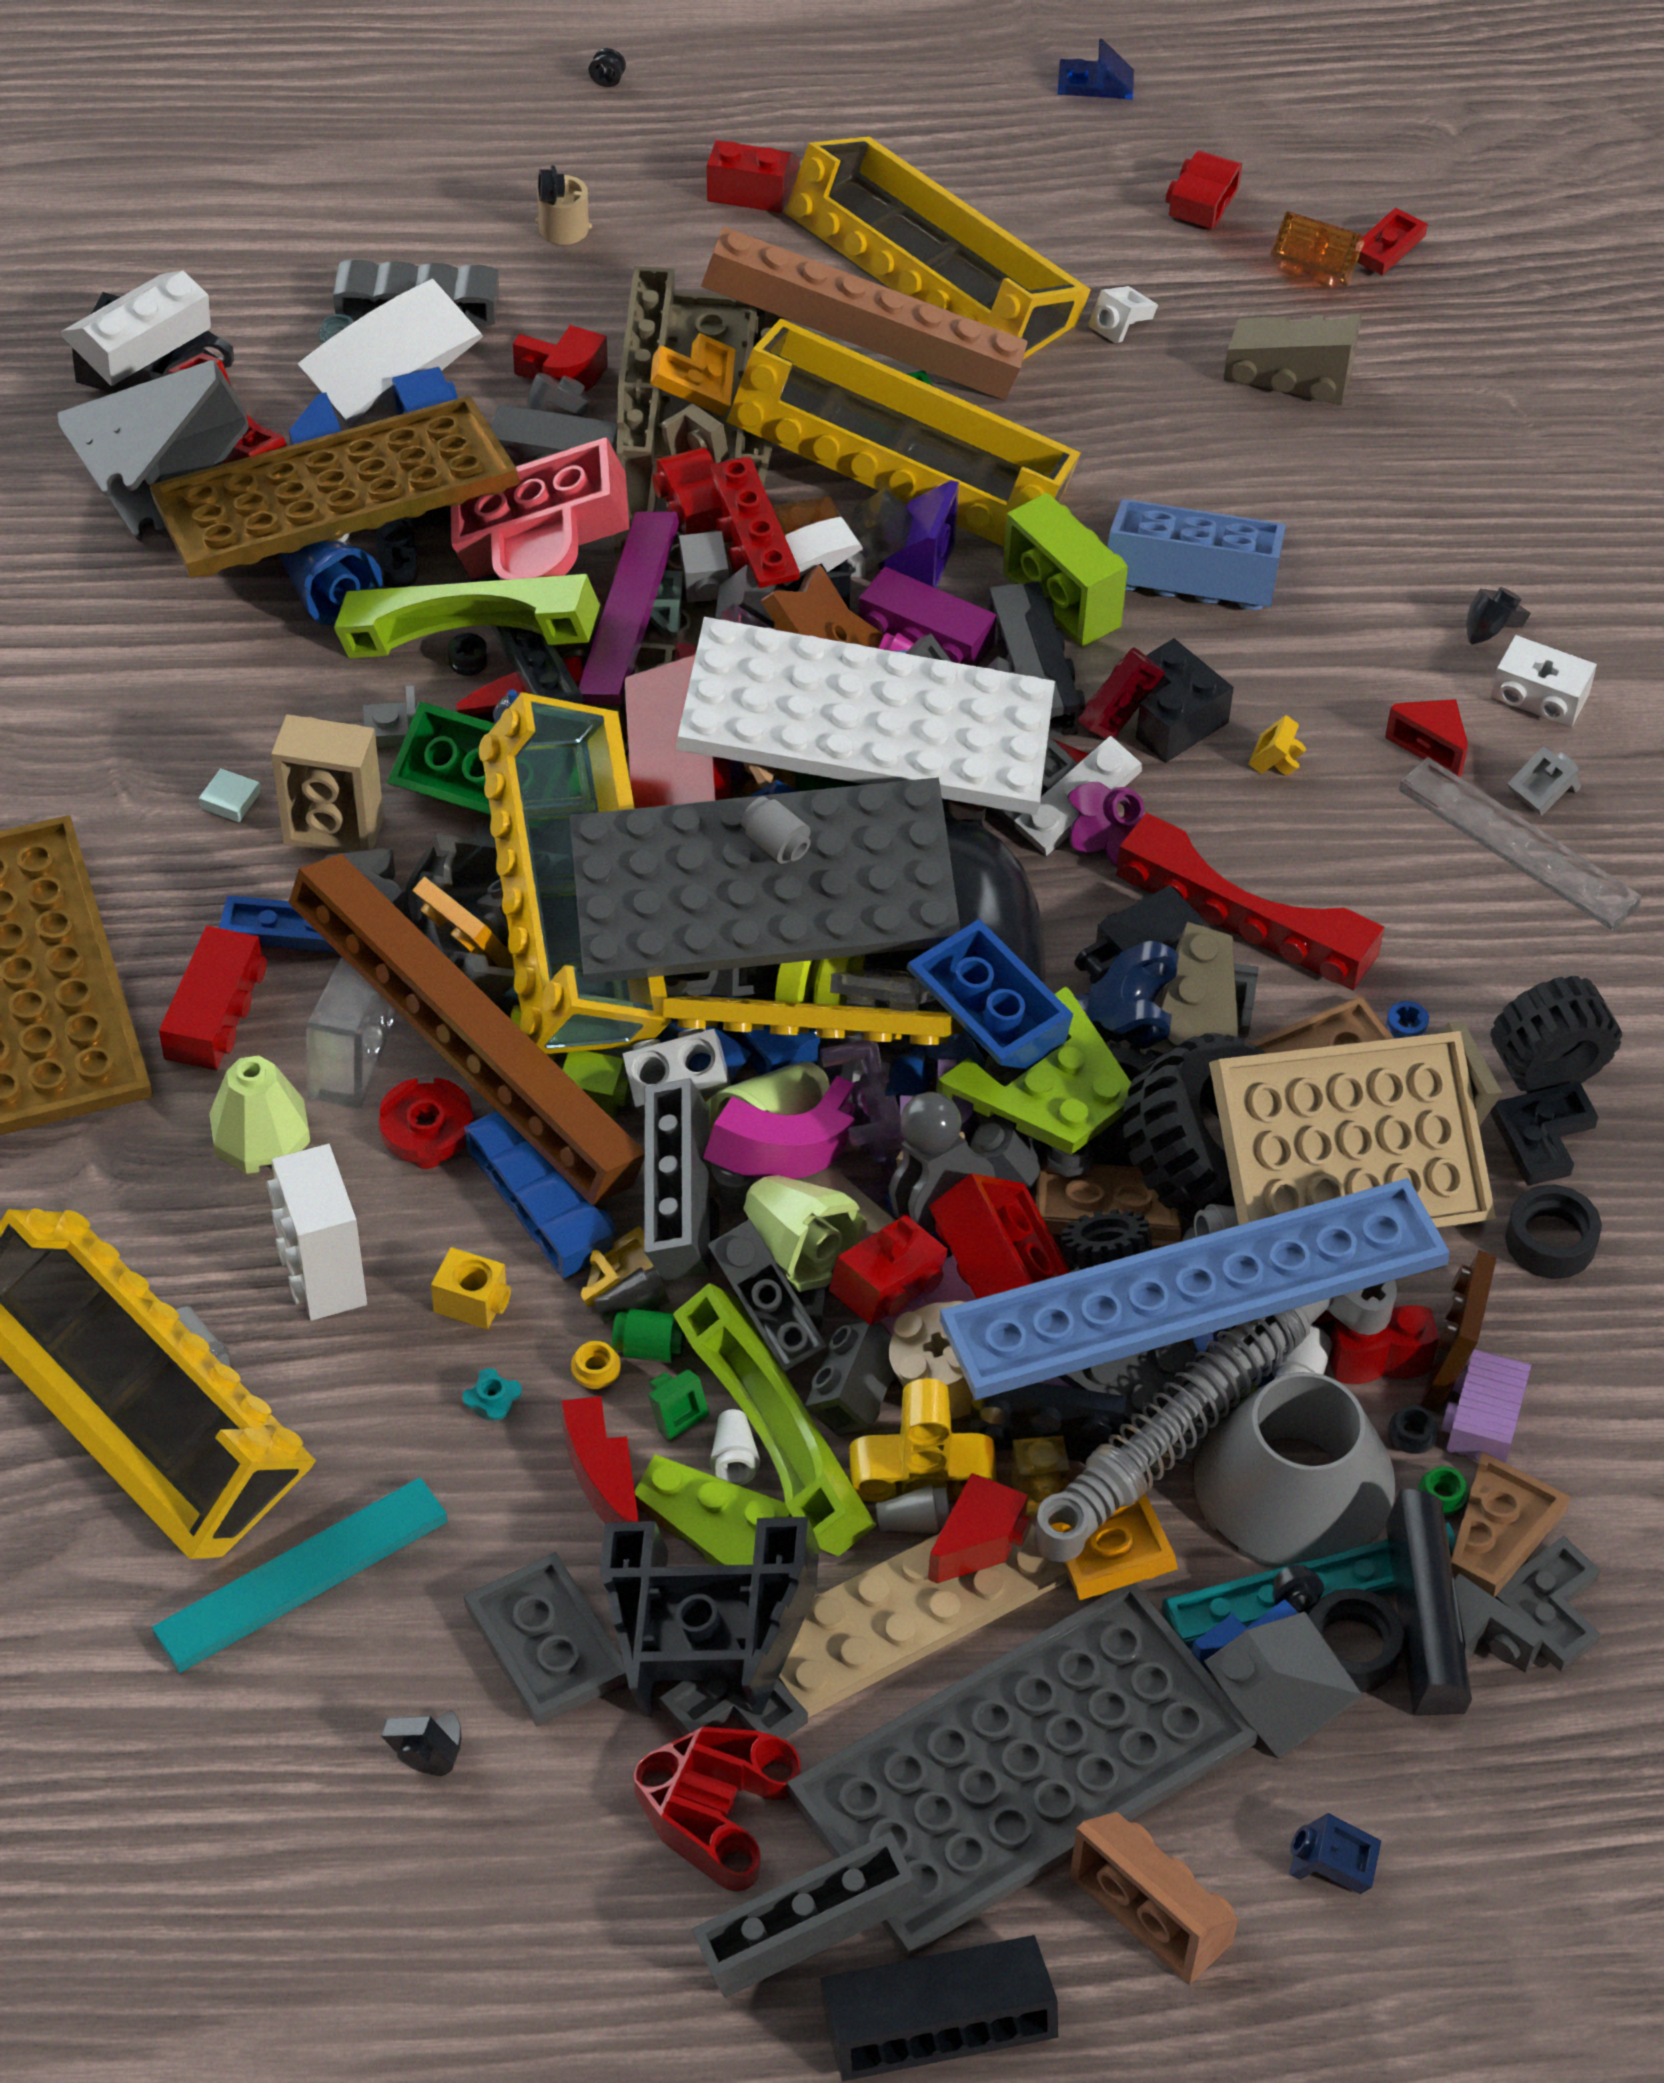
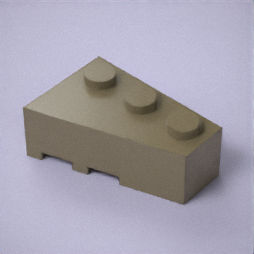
M1362 313L1349 314L1348 319L1326 320L1325 315H1312L1309 321H1289L1288 316L1239 318L1227 350L1224 380L1342 406L1352 375Z
M1187 922L1176 948V952L1179 954L1177 974L1172 981L1166 984L1159 1006L1165 1012L1172 1014L1170 1035L1163 1041L1147 1048L1146 1054L1152 1052L1160 1057L1182 1042L1194 1036L1200 1037L1205 1033L1222 1034L1223 1037L1227 1034L1238 1037L1232 935Z

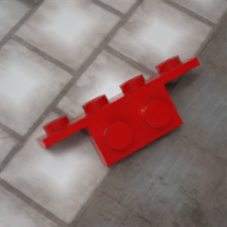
M751 457L710 464L711 475L722 499V518L716 520L717 531H722L723 542L728 543L730 547L729 560L733 572H738L748 564L759 588L798 580L800 578V570Z

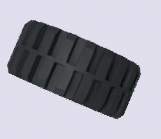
M1205 1033L1200 1037L1194 1036L1147 1064L1140 1070L1139 1076L1133 1079L1128 1089L1129 1098L1125 1099L1123 1118L1128 1119V1123L1123 1125L1124 1141L1130 1142L1132 1151L1128 1155L1133 1167L1138 1165L1144 1176L1140 1180L1148 1190L1154 1189L1159 1195L1157 1200L1168 1209L1175 1207L1178 1209L1177 1215L1194 1222L1196 1213L1200 1210H1205L1209 1204L1235 1206L1226 1153L1209 1134L1200 1109V1103H1202L1219 1119L1209 1062L1224 1058L1265 1054V1051L1254 1044L1245 1046L1244 1039L1228 1034L1224 1037L1218 1033Z

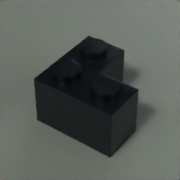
M1175 638L1146 655L1166 673L1146 699L1140 702L1136 739L1164 763H1167L1229 723L1234 689L1230 683Z

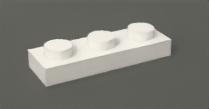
M1109 736L1040 797L1037 815L1022 813L1015 819V829L1047 856L1069 837L1071 826L1080 815L1067 799L1071 790L1088 782H1100L1111 790L1125 787L1142 772L1141 762L1114 738Z

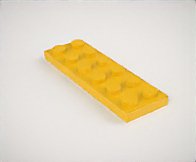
M698 995L664 998L663 1018H678L677 1027L705 1029L706 1026L716 1027L718 1026V1021L724 1022L723 1030L752 1032V1030H763L764 1025H770V1034L798 1035V1033H809V1028H816V1037L845 1038V1036H855L856 1031H863V1040L891 1042L892 1039H902V1034L910 1035L911 1044L920 1045L948 1043V1036L959 1034L963 1031V1026L947 1012Z

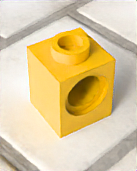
M450 1247L431 1283L434 1313L487 1330L496 1313L502 1314L505 1311L511 1296V1286L506 1284L505 1264Z

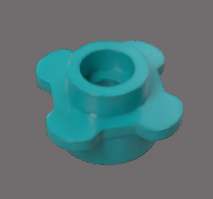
M486 1368L478 1373L476 1384L471 1389L464 1391L462 1396L463 1403L468 1408H474L476 1414L483 1419L491 1421L501 1420L512 1410L513 1400L521 1397L522 1386L516 1380L508 1381L498 1376V1372L495 1369ZM494 1391L497 1395L489 1396L488 1393Z

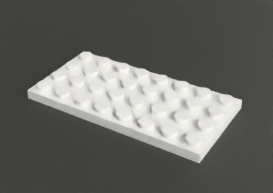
M704 617L678 733L676 750L867 785L939 777L941 795L944 799L1037 815L1041 797L1055 681Z

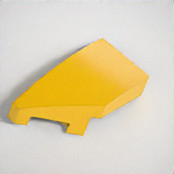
M640 1226L615 1241L613 1249L602 1255L600 1250L592 1251L590 1275L587 1286L582 1288L580 1295L587 1307L624 1294L659 1274L644 1253L645 1232Z

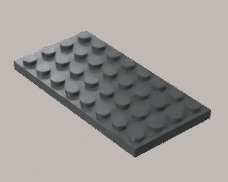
M939 777L763 795L769 800L776 799L806 823L811 830L809 836L811 843L807 852L799 860L794 862L790 860L784 864L777 862L746 836V829L741 826V818L747 807L754 800L762 796L570 815L585 984L935 947L960 931Z
M1133 1583L1114 1589L787 1782V1794L835 1859L890 1832L893 1833L924 1901L881 1922L905 1957L908 1958L1071 1858L1076 1828L1083 1821L1118 1812L1129 1822L1255 1745L1258 1734L1138 1585Z

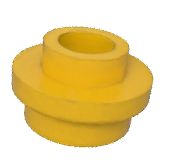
M590 1341L583 1344L575 1352L571 1360L573 1378L578 1384L589 1389L605 1388L614 1383L620 1374L621 1366L618 1354L611 1346L602 1341ZM596 1365L603 1367L602 1369L598 1370L589 1369L590 1367Z

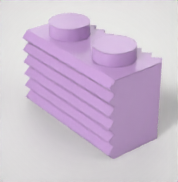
M1477 1349L1473 1350L1469 1365H1465L1452 1388V1391L1461 1393L1459 1403L1448 1402L1441 1431L1450 1433L1446 1449L1450 1454L1456 1452L1459 1456L1466 1455L1469 1459L1476 1458L1479 1461L1483 1451L1506 1463L1532 1364Z

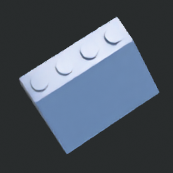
M1122 498L1110 529L1108 548L1114 554L1120 555L1128 566L1125 590H1135L1137 586L1152 588L1154 593L1161 596L1175 597L1179 593L1196 595L1195 598L1198 601L1205 603H1219L1222 599L1235 601L1239 607L1244 609L1260 610L1263 606L1271 607L1286 524Z

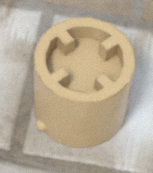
M564 175V198H557L555 205H552L551 202H540L537 188L538 217L535 221L539 224V233L545 240L558 245H570L579 242L586 237L589 229L592 228L588 215V188L583 181L569 175Z

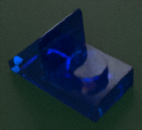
M1099 38L1097 61L1060 59L1057 95L1133 100L1134 69L1102 38Z

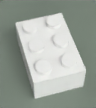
M330 1144L272 1159L275 1179L267 1181L269 1196L274 1208L271 1210L278 1236L276 1238V1245L283 1267L288 1266L291 1276H288L295 1304L305 1303L310 1321L366 1306L367 1298L357 1220Z

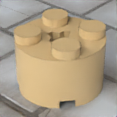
M963 1301L933 1303L921 1307L914 1312L902 1314L894 1323L895 1332L889 1345L890 1363L903 1388L912 1381L925 1378L937 1379L948 1386L951 1419L971 1413L972 1392L940 1323V1310L965 1303Z

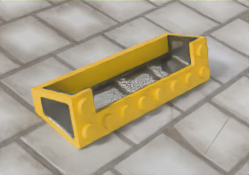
M869 136L808 143L784 213L890 289L1027 340L1028 343L1023 360L1078 324L1090 294V288Z
M781 318L752 349L726 421L905 503L950 480L959 482L956 526L1003 547L1005 546L1007 513L1046 492L1059 503L1081 455L1079 451Z
M37 1208L31 1210L8 1209L0 1221V1358L189 1559L223 1557L312 1468L316 1460L302 1446V1439L295 1432L284 1428L271 1415L272 1410L270 1406L262 1399L253 1396L240 1383L241 1378L238 1373L222 1364L209 1351V1344L202 1337L191 1333L181 1323L178 1312L170 1305L161 1302L148 1289V1281L141 1275L131 1271L119 1259L120 1254L112 1245L98 1238L89 1228L90 1223L84 1216L72 1210L51 1212Z

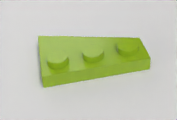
M654 1454L635 1490L636 1506L677 1539H685L704 1554V1560L712 1566L752 1565L757 1518L792 1517L785 1502Z

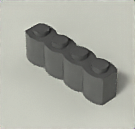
M366 260L343 261L338 265L333 293L335 317L344 321L355 322L396 296L433 278L475 327H487L495 324L499 298L498 270L485 265H467L457 268L449 264L428 263L418 267L401 261L385 262L380 265Z
M989 1055L984 1071L1003 1087H1006L1029 1070L999 1065L991 1055ZM977 1112L980 1125L972 1139L971 1149L973 1152L981 1155L993 1165L995 1178L1024 1183L1027 1189L1032 1188L1041 1169V1156L1038 1149L1042 1141L1016 1130L1017 1123L995 1113L987 1117Z

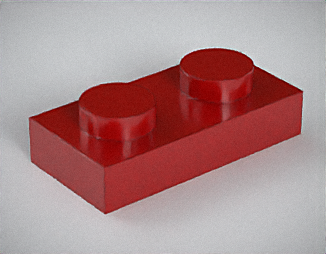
M1395 207L1352 246L1350 259L1383 276L1426 236L1428 224Z

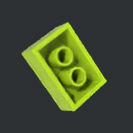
M1048 492L1008 512L1002 574L1013 584L1040 581L1044 596L1051 597L1055 614L1054 623L1061 627L1081 648L1120 628L1122 625L1128 566L1122 557L1114 554L1098 539L1092 530L1087 529L1065 505L1058 503Z

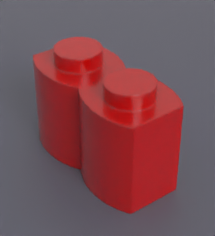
M1198 150L1192 159L1186 158L1178 181L1172 180L1166 193L1165 202L1170 204L1169 216L1210 229L1215 228L1225 208L1230 204L1239 188L1242 163Z
M705 447L657 459V473L652 475L657 497L659 499L665 498L667 512H677L679 528L683 535L717 529L716 520L722 518V499L710 472V464L715 463Z
M1419 1305L1395 1307L1386 1328L1372 1335L1358 1334L1335 1318L1330 1338L1333 1346L1329 1356L1334 1379L1345 1384H1364L1377 1380L1382 1376L1395 1379H1410L1431 1371L1439 1340L1432 1309Z

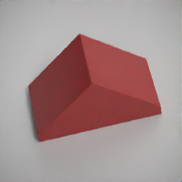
M1456 699L1395 703L1390 708L1385 734L1386 739L1456 779L1462 775L1468 741Z

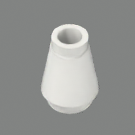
M731 1409L722 1412L718 1417L710 1467L716 1474V1477L736 1485H743L755 1477L756 1471L760 1466V1457L746 1414L740 1410Z

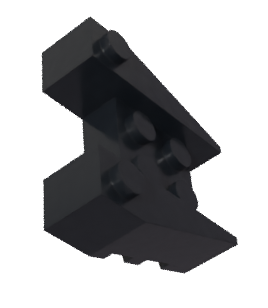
M808 1517L757 1518L752 1565L667 1567L669 1551L656 1521L605 1523L600 1572L606 1588L629 1688L643 1717H651L655 1681L742 1679V1688L754 1715L763 1714L816 1594L820 1547Z

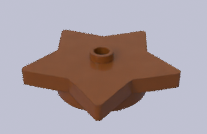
M821 565L816 566L805 574L798 592L775 590L761 599L762 605L775 622V630L816 636L850 644H860L877 649L884 637V634L848 609Z

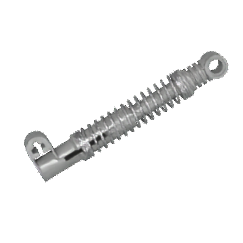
M1395 1280L1242 1323L1234 1329L1228 1327L1229 1332L1220 1331L1217 1335L1218 1342H1208V1352H1198L1196 1354L1197 1363L1187 1362L1185 1365L1186 1373L1176 1372L1174 1376L1175 1383L1166 1382L1164 1384V1393H1154V1404L1144 1403L1142 1405L1143 1415L1132 1414V1425L1122 1424L1120 1426L1121 1436L1111 1434L1109 1437L1110 1444H1100L1086 1460V1469L1082 1475H1079L1061 1493L1052 1494L1043 1500L1038 1509L1034 1537L1039 1552L1049 1560L1056 1562L1070 1561L1079 1556L1084 1549L1085 1541L1097 1530L1098 1526H1101L1121 1506H1131L1145 1495L1147 1490H1150L1153 1486V1480H1160L1164 1475V1470L1172 1469L1175 1465V1459H1182L1186 1454V1449L1193 1448L1198 1438L1205 1437L1208 1433L1207 1428L1215 1427L1218 1424V1418L1226 1417L1229 1413V1408L1236 1407L1239 1404L1240 1397L1247 1396L1251 1392V1387L1259 1385L1261 1377L1268 1376L1273 1366L1280 1365L1283 1361V1356L1290 1355L1293 1350L1303 1343L1310 1333V1325L1325 1310L1329 1311L1349 1329L1358 1334L1372 1335L1384 1330L1390 1322L1396 1300L1397 1286ZM1277 1356H1279L1276 1362H1272ZM1256 1376H1258V1378L1256 1379V1381L1251 1383V1381H1252ZM1169 1386L1180 1391L1173 1398L1168 1392ZM1247 1386V1389L1243 1393H1240ZM1158 1397L1169 1401L1162 1409L1157 1402ZM1236 1397V1399H1235V1401H1234L1233 1403H1229L1231 1400H1233V1399ZM1147 1407L1157 1411L1151 1419L1146 1412ZM1205 1414L1215 1417L1211 1424H1207ZM1136 1417L1147 1422L1141 1429L1138 1428L1135 1422ZM1194 1424L1204 1428L1201 1434H1196ZM1125 1428L1135 1432L1129 1440L1125 1435ZM1183 1435L1193 1438L1192 1442L1186 1445ZM1114 1438L1124 1443L1120 1449L1115 1447ZM1172 1445L1182 1448L1179 1455L1174 1454ZM1161 1456L1170 1458L1171 1462L1164 1466ZM1150 1466L1160 1469L1157 1476H1152ZM1065 1523L1071 1526L1073 1530L1064 1533L1057 1532L1051 1528V1525Z

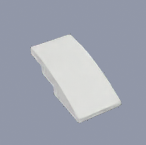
M432 278L367 313L331 337L297 364L321 393H327L331 405L351 426L380 401L386 407L394 400L393 377L440 367L442 371L479 341L483 335Z

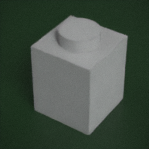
M722 531L680 535L681 571H683L686 601L696 602L718 599L719 585L729 578Z

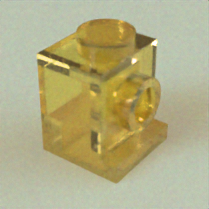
M1063 1435L1013 1440L1010 1465L1012 1488L1028 1495L1026 1515L1038 1514L1039 1506L1044 1499L1052 1494L1061 1493L1068 1486L1070 1467Z

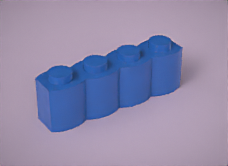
M498 1111L464 1127L466 1148L479 1169L491 1180L502 1200L515 1212L527 1234L540 1246L550 1265L563 1279L592 1265L590 1258L593 1250H600L602 1255L613 1249V1236L617 1232L608 1212L604 1209L599 1211L594 1205H591Z

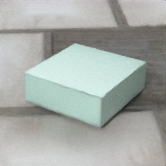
M220 768L199 797L200 809L239 823L260 795V782Z

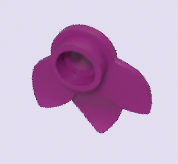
M1088 782L1079 785L1071 790L1067 796L1071 806L1080 814L1074 820L1070 829V846L1072 849L1084 853L1095 852L1104 848L1109 861L1114 866H1117L1119 846L1143 817L1145 810L1144 802L1135 791L1127 787H1118L1111 790L1100 782ZM1118 802L1122 804V806L1124 807V815L1122 818L1118 815L1117 812Z

